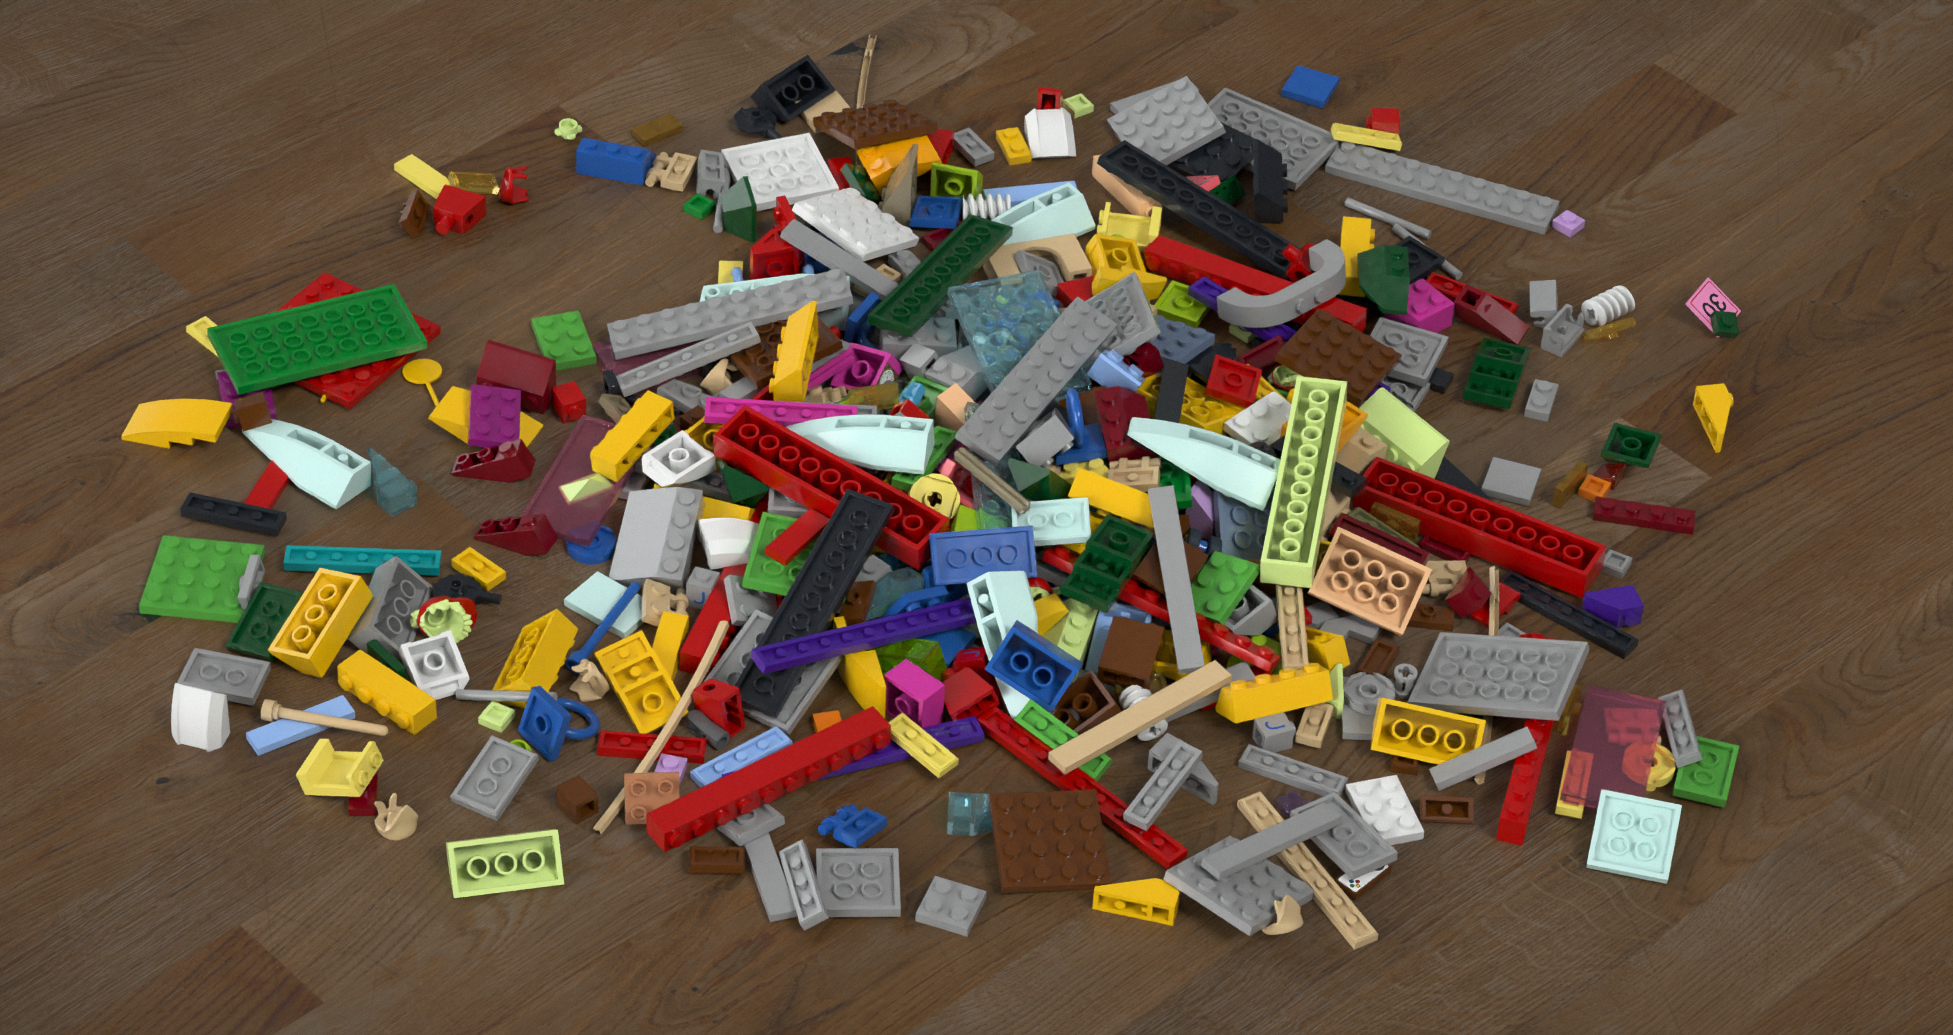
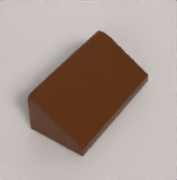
M1420 795L1418 798L1419 822L1474 824V797Z

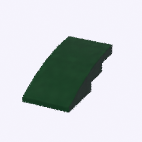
M1484 337L1475 355L1474 364L1464 388L1462 399L1510 409L1520 385L1531 348Z
M1107 514L1086 541L1085 550L1074 563L1072 573L1062 584L1060 594L1108 613L1136 570L1154 537V533Z

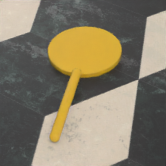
M417 359L407 363L402 371L403 377L411 383L425 384L435 406H437L439 400L430 383L441 376V365L431 359Z

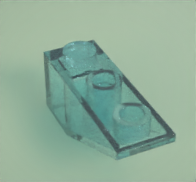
M370 446L366 448L367 460L371 462V482L377 505L392 517L417 504L416 484L411 479L406 478L397 467L387 462L380 453L375 452Z
M910 567L886 573L875 583L877 587L865 622L882 616L904 593L922 590L924 576Z
M949 792L947 834L975 836L993 830L988 802L989 794Z

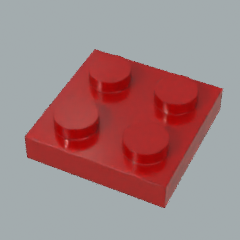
M1216 354L1204 394L1248 408L1254 404L1262 370Z

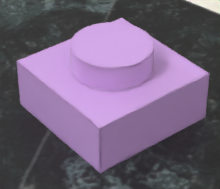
M1568 210L1553 219L1552 228L1570 238L1585 226L1583 218Z
M661 753L654 772H679V784H681L687 768V758Z

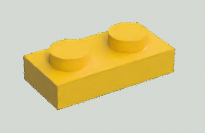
M1018 127L996 131V140L1009 166L1032 161V154Z
M471 547L451 559L452 568L465 576L473 577L480 587H483L487 592L506 579L505 570Z

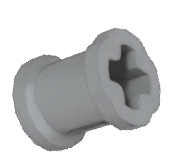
M1399 664L1395 667L1394 676L1396 679L1393 685L1397 697H1410L1415 687L1414 680H1416L1418 675L1417 669L1414 666Z

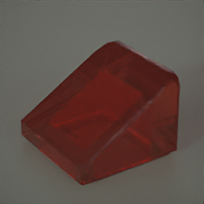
M1626 463L1602 464L1594 476L1611 482L1610 489L1614 490L1625 475Z

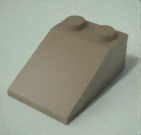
M913 144L892 173L887 188L883 187L881 201L884 202H879V209L882 210V213L892 215L898 223L910 228V218L916 202L918 144Z

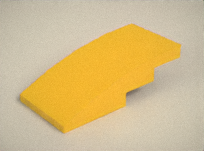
M452 386L428 417L429 420L467 444L470 390ZM520 411L519 439H522L528 448L544 425Z
M169 399L142 403L138 405L121 437L122 440L163 448H170L173 442L193 446L196 439L216 443L232 413L233 406L229 402L206 399Z
M844 616L834 617L833 629L846 627ZM862 650L845 654L837 669L848 690L864 710L873 706L885 718L886 685L876 651Z
M643 631L636 632L595 652L599 665L638 733L650 734L664 727L679 703L681 696L666 668H663L657 654L651 648ZM688 710L685 711L683 717L688 714Z

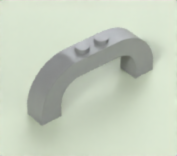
M1328 239L1309 248L1310 269L1315 271V273L1274 294L1254 296L1246 294L1236 287L1216 297L1218 317L1233 325L1262 328L1279 325L1300 316L1335 297L1346 284V267L1343 251Z

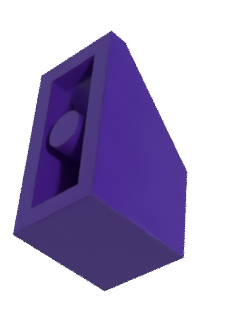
M1633 585L1587 592L1584 594L1582 609L1617 628L1641 624L1644 604Z

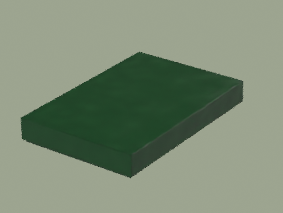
M260 582L225 645L227 650L273 662L275 656L268 649L304 592Z

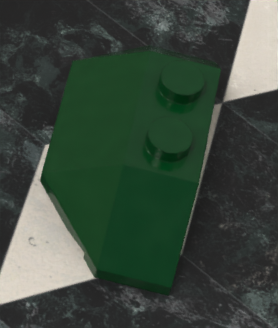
M1382 245L1358 253L1359 288L1371 301L1378 305V309L1382 313L1406 315L1410 283L1407 247Z

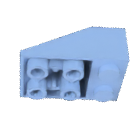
M1107 349L1104 350L1087 373L1089 377L1101 386L1105 385L1106 388L1120 386L1136 392L1145 381V378L1142 377L1144 372L1134 364L1129 367L1122 362L1124 357L1114 349L1110 350V352Z
M1116 603L1114 611H1108V613L1099 611L1085 670L1090 671L1092 669L1093 672L1098 673V665L1113 616L1127 617L1143 623H1153V615L1138 607Z

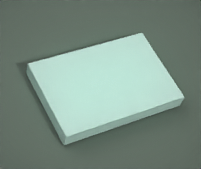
M1088 497L1031 501V508L1025 514H1020L1011 506L1012 527L1033 525L1035 546L1086 543L1091 536Z
M597 571L564 599V606L600 625L627 588ZM636 594L608 631L624 639L644 623L642 622L641 595Z

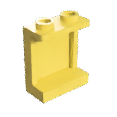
M1106 202L1105 210H1100L1099 224L1102 225L1097 226V234L1106 236L1118 234L1128 239H1135L1140 253H1145V248L1159 236L1162 207L1153 206L1151 217L1111 213V202Z
M319 739L297 772L296 777L305 795L360 797L384 760L375 741H369L362 752L334 751L329 739Z

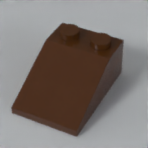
M1091 669L1068 686L1053 711L1049 713L1081 735L1119 714L1122 710Z

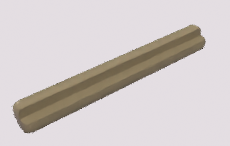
M960 447L954 452V459L1020 514H1025L1030 510V501L968 450Z

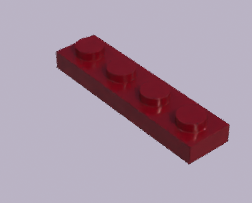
M1596 496L1593 520L1693 535L1696 511Z
M1342 512L1329 531L1330 537L1333 538L1337 528L1340 527L1426 566L1431 557L1430 552Z

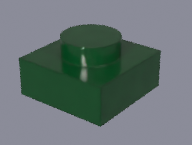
M1714 310L1710 315L1713 335L1729 338L1737 337L1739 329L1736 313Z

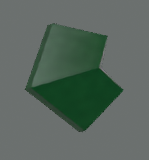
M743 176L720 197L724 211V231L753 243L756 242L757 205L748 176Z
M1614 423L1601 451V457L1604 460L1627 466L1649 468L1662 439V434Z
M716 458L715 461L730 499L733 503L739 502L753 509L767 493L770 486L722 459Z
M1009 458L1008 465L1018 492L1029 500L1063 499L1069 494L1072 485L1052 470Z

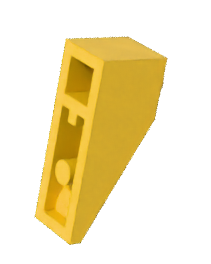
M1724 383L1696 386L1693 406L1715 452H1721L1730 407H1733V396L1728 392Z
M1306 627L1309 663H1319V665L1328 669L1329 673L1337 663L1343 664V668L1350 665L1344 636ZM1278 632V633H1276V638L1280 641L1279 632Z
M1157 878L1095 886L1092 909L1173 926L1180 904L1181 891L1165 880Z

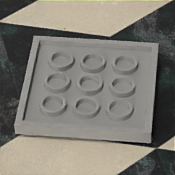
M1187 76L1107 119L1109 126L1120 142L1126 140L1165 165L1226 133L1222 123Z
M756 609L705 681L713 678L734 686L750 659L752 648L757 647L773 617ZM844 655L808 663L777 718L742 706L743 714L771 728L778 727L789 736L838 667Z
M1228 836L1166 870L1163 880L1248 936L1277 920L1274 906L1275 900L1282 901L1284 896L1288 894L1301 907L1313 900L1315 892L1304 881L1295 878L1282 867L1273 864L1267 859L1218 880L1201 866L1202 858L1240 841L1232 836Z

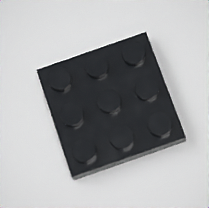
M1222 123L1226 133L1167 166L1185 177L1219 176L1220 182L1230 176L1236 175L1238 179L1254 159L1253 139L1255 138Z

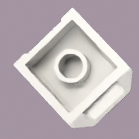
M1062 107L1060 109L1036 110L1034 108L1025 116L1024 132L1032 159L1076 157L1074 131L1069 112Z
M682 430L642 456L643 472L661 487H674L690 483L716 470V461L713 453L704 449Z
M737 518L697 520V537L705 551L710 570L748 563L759 524Z
M451 630L413 643L401 644L399 655L413 685L436 700L455 695L456 691L464 689L470 680Z
M175 683L172 699L171 729L172 736L177 745H189L205 749L207 752L221 748L230 734L227 695Z

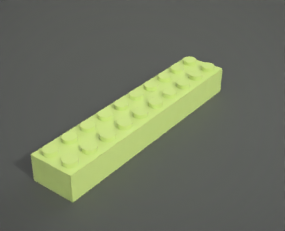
M1297 376L1261 556L1260 582L1312 588L1347 403V381Z

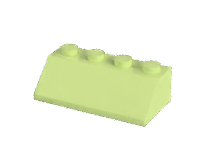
M1379 388L1359 408L1368 414L1367 419L1360 427L1387 444L1385 460L1435 479L1450 441L1385 388Z
M1070 598L1063 601L1069 612L1046 632L1043 637L1084 664L1100 610L1092 609L1088 605ZM1078 673L1076 674L1070 685L1077 680Z
M558 829L446 842L448 867L454 898L564 884Z

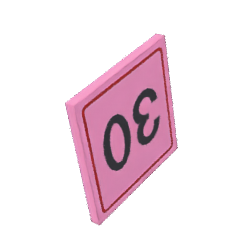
M1709 277L1685 303L1712 333L1710 315L1714 310L1734 312L1736 317L1741 312Z

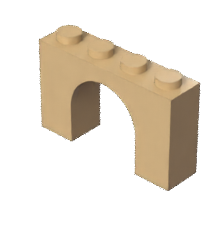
M1074 233L1002 245L983 264V268L992 286L996 287V292L1000 289L1004 291L1007 286H1010L1012 288L1010 293L1014 295V299L1021 296L1024 289V279L1014 257L1018 250L1056 263L1064 282L1092 276V267Z

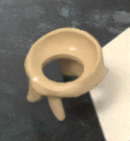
M722 359L700 384L711 396L719 394L720 391L733 384L730 381L731 375L726 368L731 371L738 369L728 362V359Z
M582 659L579 665L571 667L573 671L580 673V675L569 689L578 693L581 702L599 700L610 690L604 676L599 672L593 662H589L588 659Z
M396 793L391 795L388 808L381 801L374 802L378 811V816L374 821L377 831L389 840L405 839L411 836L417 828L418 814L409 805L404 807L397 806Z
M1288 894L1284 896L1282 901L1275 900L1274 906L1277 920L1264 927L1262 931L1268 935H1277L1300 928L1304 922L1300 914L1301 908L1299 904Z

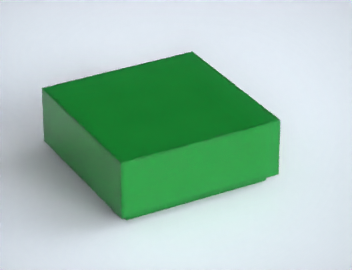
M698 193L683 205L684 212L701 220L716 209L715 201Z

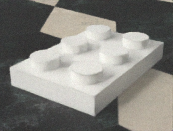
M1273 391L1226 421L1223 430L1237 441L1248 446L1254 442L1264 441L1271 447L1280 439L1282 424L1289 420L1292 404Z
M1397 775L1346 784L1345 792L1354 811L1390 845L1424 838V830Z

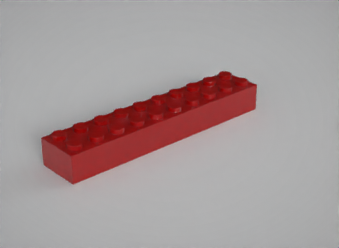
M746 405L713 435L716 457L829 519L847 489L894 505L895 511L875 546L917 570H920L931 558L929 534L949 532V518Z
M1376 457L1362 475L1367 478L1366 487L1353 498L1352 507L1355 509L1360 507L1373 516L1421 535L1430 536L1431 539L1464 552L1468 551L1474 556L1581 598L1584 597V594L1603 569L1607 546L1380 457Z

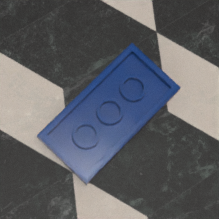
M1033 525L929 534L934 586L965 584L987 572L1024 571L1027 578L1037 577Z

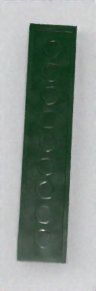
M970 214L868 314L867 324L874 325L878 329L896 332L901 336L912 337L1012 236L1013 227Z

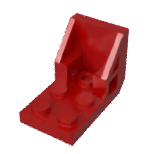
M785 195L776 197V207H773L776 225L750 248V280L804 274L802 268L805 266V253L780 238L782 230L793 219L797 220Z

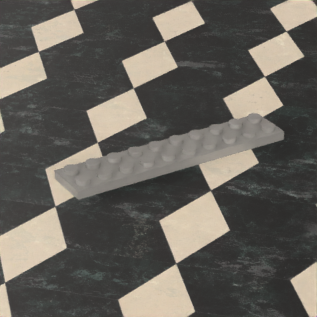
M1341 141L1337 145L1325 167V173L1544 235L1559 208L1560 202L1549 197L1529 193L1528 191L1518 190L1503 184L1486 181L1482 178L1472 177L1460 172H1454L1439 166L1429 165L1417 160L1397 156L1393 153L1383 152L1372 147H1365L1346 141Z
M844 268L815 275H807L790 281H782L781 283L769 286H760L748 291L735 292L731 295L714 297L697 303H689L672 309H664L651 314H642L630 319L617 320L613 323H608L607 326L615 360L711 338L748 322H752L755 327L770 324V322H778V320H786L790 315L811 301H817V312L854 304Z
M1077 296L958 430L954 438L996 467L1112 334L1117 323Z

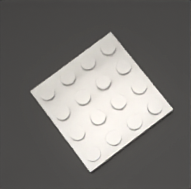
M810 133L721 149V153L724 154V163L729 168L734 183L743 176H748L757 211L776 207V197L785 195L789 204L792 205L795 202L839 191V187Z
M846 188L795 202L792 209L794 213L862 262L914 247L919 241V237L912 233L910 228L898 223L892 215L882 213V210L878 208L876 203L865 199L854 188Z

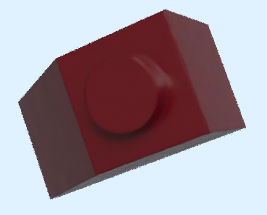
M1469 567L1448 594L1445 602L1462 619L1480 610L1492 593L1485 582Z

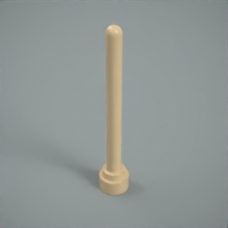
M269 699L264 700L261 708V720L273 722L274 720L284 718L385 736L388 733V728L385 725L283 708L277 701Z

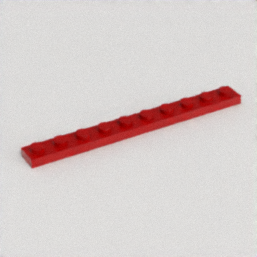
M1058 545L1046 550L1042 560L1071 574L1073 565L1079 557L1070 553V549ZM1130 579L1118 598L1170 623L1166 600L1161 598L1160 594L1156 591L1145 590L1139 587L1137 582ZM1195 612L1200 639L1267 672L1278 666L1281 656L1275 654L1271 648L1258 646L1252 643L1249 637L1236 635L1228 631L1229 629L1225 625L1214 624L1206 620L1204 615Z
M996 706L977 718L983 732L1062 791L1096 790L1101 820L1167 870L1187 857L1188 849L1155 824H1152L1145 831L1124 821L1123 813L1129 805L1081 769L1076 768L1064 774L1048 759V752L1054 749L1023 728Z

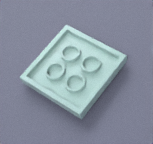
M1601 789L1586 868L1667 884L1682 805Z

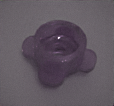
M1290 790L1286 795L1278 796L1276 803L1281 806V811L1287 816H1290L1291 810L1309 803L1296 790Z

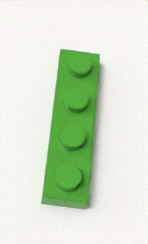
M936 426L934 428L935 444L924 474L897 472L892 477V487L909 492L912 485L919 478L931 474L959 442L954 438L958 431Z
M1031 699L1014 719L1019 725L1052 749H1056L1079 736V734ZM1103 753L1078 768L1098 782L1113 760Z

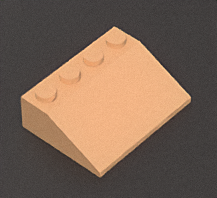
M1338 527L1308 594L1397 635L1403 636L1432 569Z

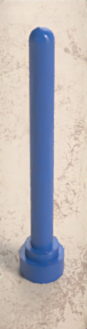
M631 583L580 651L572 652L565 660V666L570 672L580 675V673L573 671L571 667L579 665L582 659L589 660L588 656L640 590L639 583Z

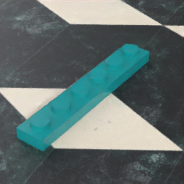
M286 545L284 571L317 572L319 568L343 573L374 574L377 567L397 556L418 575L439 576L442 552L440 550Z

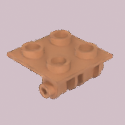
M679 772L624 773L625 825L646 824L647 813L678 799Z

